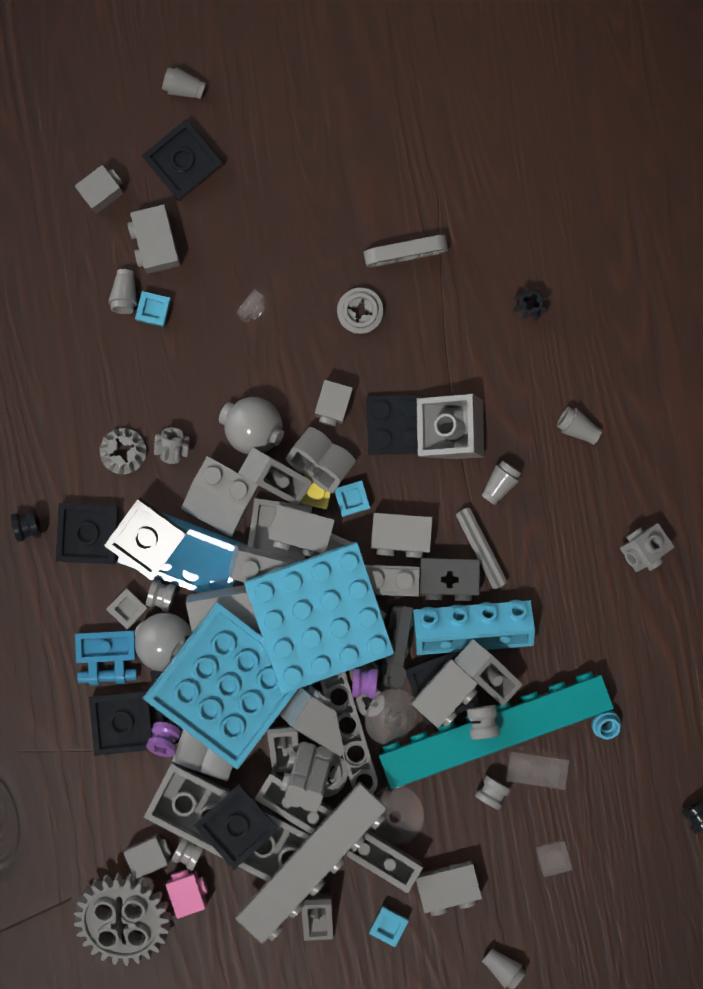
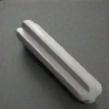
M465 508L459 511L456 517L478 560H480V564L492 588L498 589L504 586L507 580L471 509Z

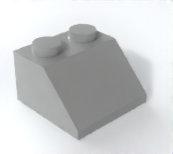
M474 394L417 398L418 457L445 459L484 457L483 400Z
M207 456L191 484L181 509L232 537L260 486Z
M308 685L306 689L304 687L299 688L279 715L292 728L341 757L344 749L336 711L328 705L331 700L311 685Z

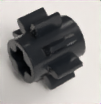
M525 286L523 288L524 295L522 297L515 295L513 298L519 304L512 311L520 312L523 315L521 317L522 322L527 317H532L533 322L536 323L538 321L537 313L546 314L548 311L542 307V304L548 300V297H541L538 294L540 291L539 287L535 291L529 292ZM529 299H533L535 301V307H533L531 311L526 309V302H528Z

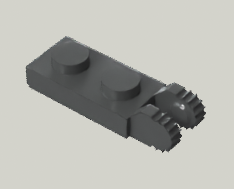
M393 604L389 606L386 631L394 654L380 659L379 671L380 683L386 687L390 686L394 689H399L405 682L404 679L407 672L403 666L409 651L407 644L409 630H411L414 621L412 615L413 608Z

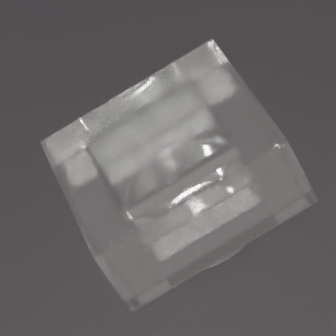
M254 289L237 310L238 317L246 323L251 318L256 320L265 309L263 305L265 302L264 296Z
M564 840L535 847L543 877L572 870Z

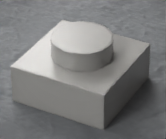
M126 588L106 610L126 629H129L147 611L148 607Z

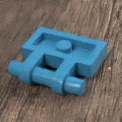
M135 630L75 634L76 663H88V671L77 673L78 684L89 683L90 686L100 685V682L116 681V684H126V681L137 680V669H125V661L136 660ZM114 661L115 670L99 671L98 662Z

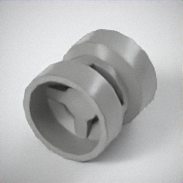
M496 705L467 709L468 719L472 723L470 729L471 739L500 736L499 726L495 723L497 715Z

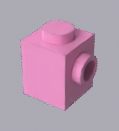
M188 869L171 874L172 879L168 880L166 887L177 919L206 909L207 901L205 894H208V888L204 877H198L197 871L189 873Z

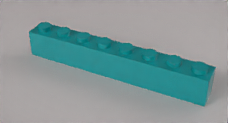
M592 671L576 676L577 682L566 685L565 681L553 684L548 687L549 692L539 696L537 691L520 697L522 702L511 705L508 701L504 706L501 704L496 705L497 715L495 723L499 726L500 736L471 739L470 729L472 723L468 716H466L467 722L455 725V722L452 721L447 727L441 725L438 728L439 732L428 735L427 731L411 736V742L400 745L399 741L383 746L384 752L378 754L390 788L400 787L614 709L602 675H593Z

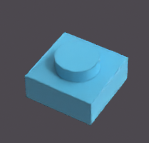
M142 291L135 320L165 327L171 298Z
M362 481L336 488L335 494L342 517L370 509Z
M382 905L369 930V934L396 947L409 919Z

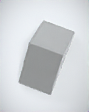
M290 725L269 727L267 737L273 772L292 771L287 768L291 751H298L300 744L299 731Z
M309 893L302 900L304 904L302 908L304 941L333 939L332 893H316L314 896Z

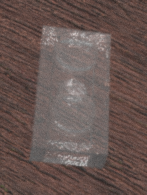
M510 751L506 781L565 790L569 760Z

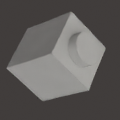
M103 165L75 185L80 195L95 214H98L123 195L119 187L123 182L113 169L107 172Z
M324 380L315 410V416L320 417V423L336 427L337 423L343 424L353 392L352 387Z
M159 834L135 844L123 852L135 880L168 865L171 861L169 856L172 855L169 843L166 839L161 840Z

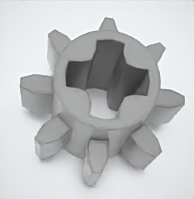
M170 427L164 429L161 435H155L154 455H160V459L163 462L175 464L181 461L182 456L188 457L189 436L183 437V432L180 429Z

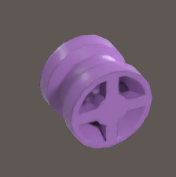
M354 668L352 697L358 698L360 695H367L369 698L376 699L377 669H371L367 672L362 671L360 668Z
M154 723L151 730L153 737L148 740L147 749L158 756H174L176 751L175 742L180 739L181 730L170 723Z

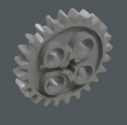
M117 873L112 881L108 875H105L102 883L95 879L92 888L87 886L83 895H80L74 911V915L77 916L74 926L79 927L76 935L77 937H85L82 944L83 947L93 946L92 955L99 951L102 953L101 961L110 956L112 957L113 965H116L119 958L123 959L125 966H128L130 958H133L137 964H140L142 955L149 960L152 952L158 953L161 943L165 944L167 933L171 926L168 923L171 913L165 912L168 902H160L162 892L152 893L153 883L144 887L143 877L137 882H133L132 874L129 873L127 879L122 880L120 873ZM119 897L122 898V902H123L122 911H121V912H122V916L119 915L120 910H121V903H120ZM131 903H135V904L139 905L140 907H139V908L134 907V906L131 905ZM102 904L108 905L111 909L104 908ZM134 930H139L143 932V934H138ZM105 931L112 932L114 935H109ZM122 932H123L124 935H125V940H126V942L123 941Z

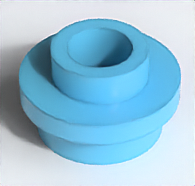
M613 711L598 714L592 720V730L600 738L612 739L620 732L621 720Z

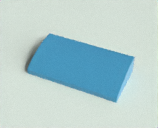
M162 513L187 531V534L155 577L197 593L233 587L236 580L230 578L228 568L235 543L248 545ZM118 558L117 562L134 568L122 558Z

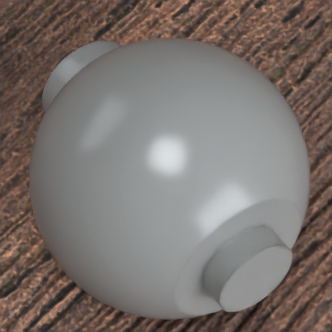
M247 397L235 404L228 402L220 412L219 423L225 425L224 430L227 440L241 453L249 455L252 448L265 453L274 446H278L283 439L284 431L282 430L281 415L271 402L263 398Z
M171 613L152 615L145 621H142L135 630V649L139 659L148 668L163 672L192 635L191 628L186 621Z

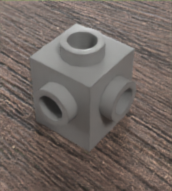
M657 523L645 531L640 527L626 537L629 542L622 546L620 550L625 555L628 564L638 572L646 567L651 571L664 562L662 556L675 547Z

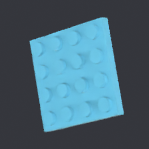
M352 542L243 581L282 695L394 654L357 542Z
M216 602L143 699L234 768L238 769L298 689L282 695L263 638Z

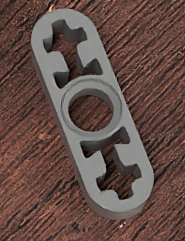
M436 235L375 247L363 253L366 267H377L447 252L448 245L445 235Z

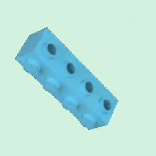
M512 600L504 603L484 602L479 605L466 606L457 604L450 607H424L413 610L417 655L462 652L472 639L486 650L534 646L535 627L531 600Z

